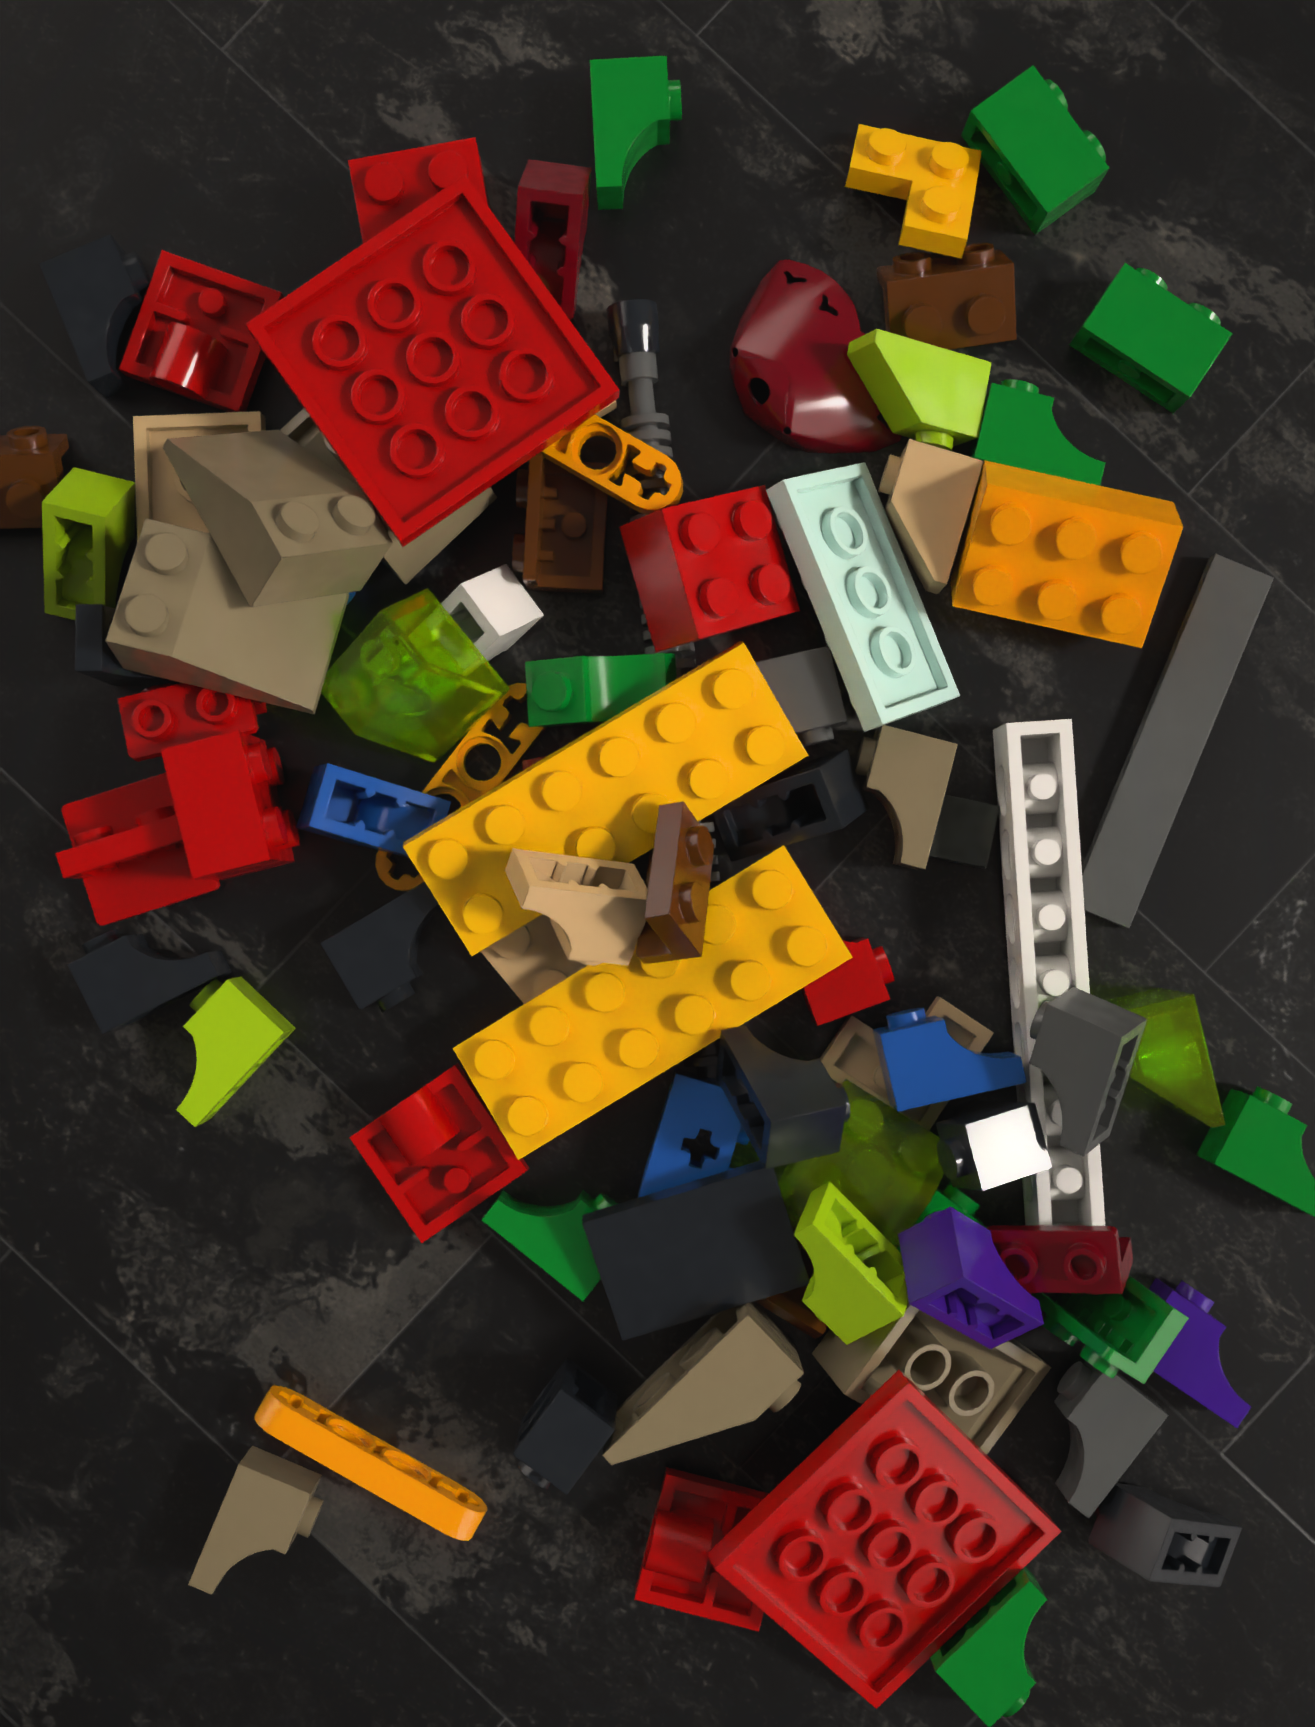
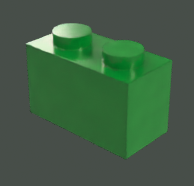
M1034 65L973 108L961 134L971 149L982 151L980 162L1035 235L1094 193L1109 170V166L1105 162L1106 155L1099 140L1090 131H1082L1068 112L1067 100L1059 86L1050 79L1044 80Z
M1124 263L1069 345L1171 413H1175L1192 396L1233 333L1222 327L1219 317L1207 307L1197 303L1187 304L1167 291L1168 287L1165 281L1154 272L1145 268L1134 269L1127 263Z

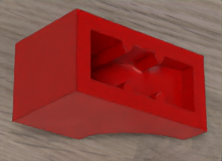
M864 937L852 941L843 940L853 958L800 989L811 1020L815 1025L819 1026L890 1000L885 985L894 982L895 979L887 955L881 945L871 948L869 939Z

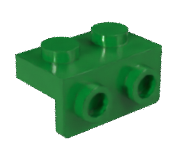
M1130 1275L1128 1276L1123 1294L1061 1293L1055 1301L1044 1293H1031L1033 1297L1039 1300L1041 1310L1046 1313L1042 1326L1072 1347L1079 1339L1085 1344L1079 1355L1112 1379H1114L1119 1370H1122L1145 1384L1189 1319Z

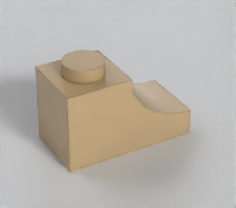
M513 848L505 872L522 909L539 912L551 918L550 922L567 959L592 966L601 963L628 966L637 945L638 937H640L646 922L644 916L648 889L635 864Z

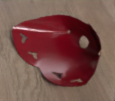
M790 259L779 260L760 281L740 319L731 345L729 370L745 415L786 445L808 453L875 452L899 442L902 436L892 433L890 428L887 429L884 423L877 420V416L881 412L847 356L849 342L865 335V333L860 331L855 305L843 288L823 271ZM784 272H789L793 278H803L807 281L787 284V277ZM823 295L827 296L828 305L837 311V316L819 309L823 301ZM733 348L739 350L736 357L733 356ZM755 377L763 379L769 386L770 395L766 403H759L751 392L750 383ZM790 427L791 433L786 434L783 432V429Z

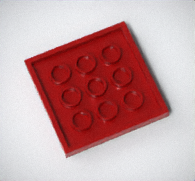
M466 175L457 179L245 324L252 337L402 547L619 398L620 389Z
M898 1370L729 1531L707 1555L714 1569L877 1709L1062 1531L1030 1496L904 1373Z

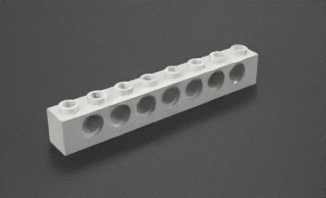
M1072 719L1005 723L993 729L997 802L998 806H1000L998 818L1014 1054L1022 1059L1027 1083L1016 1085L1017 1102L1035 1103L1052 1165L1050 1169L1022 1178L1025 1225L1105 1226L1100 1144L1084 1157L1059 1145L1062 1134V1112L1058 1096L1045 1073L1040 1068L1029 1064L1036 1041L1030 1037V1028L1040 1006L1045 1001L1050 1002L1073 987L1090 994Z

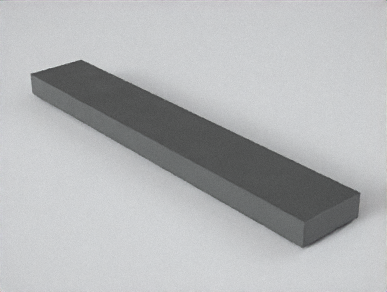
M1216 553L1209 557L1083 861L1082 881L1084 911L1119 927L1130 928L1274 577Z

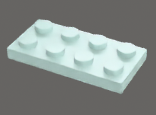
M863 462L784 479L767 489L766 492L776 514L778 525L783 531L800 573L802 584L809 595L824 632L826 643L833 654L848 691L850 702L857 713L864 732L959 697V691L866 463Z

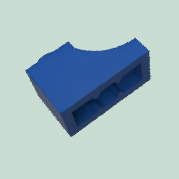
M326 763L315 766L296 828L352 845L368 847L409 858L403 848V842L446 817L451 801Z
M914 1008L889 1014L886 1016L888 1026L873 1029L889 1104L897 1112L1027 1083L1020 1056L1009 1051L981 1053L966 1049L947 1033L944 1019L937 1016L926 1017L924 1008Z

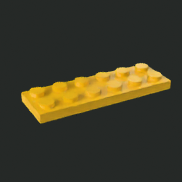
M739 641L404 841L403 848L467 950L473 956L542 915L539 912L521 908L507 877L505 868L513 848L629 863L654 848L659 805L684 801L696 820L700 821L809 755L744 642Z
M784 845L709 891L702 957L643 964L636 956V945L628 966L607 963L595 966L587 965L453 1048L518 1160L720 1038L721 1030L741 1026L853 958Z

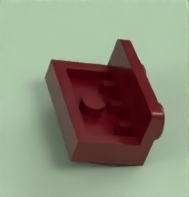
M990 1225L987 1227L991 1231L994 1246L1002 1261L1019 1284L1030 1294H1123L1133 1264L1131 1237H1119L1118 1230L1114 1226Z

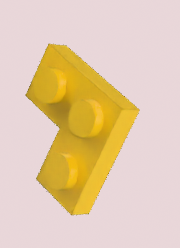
M859 124L845 187L907 200L899 245L962 258L968 239L982 151L962 147L952 142H939L899 133L892 129H880Z

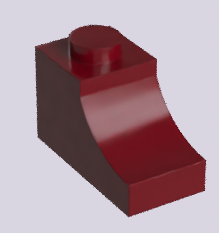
M529 159L518 184L514 243L567 317L573 319L576 311L581 258L587 230L592 168Z

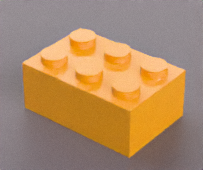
M984 460L951 576L952 606L1142 648L1183 530V524L1175 504L1172 501Z

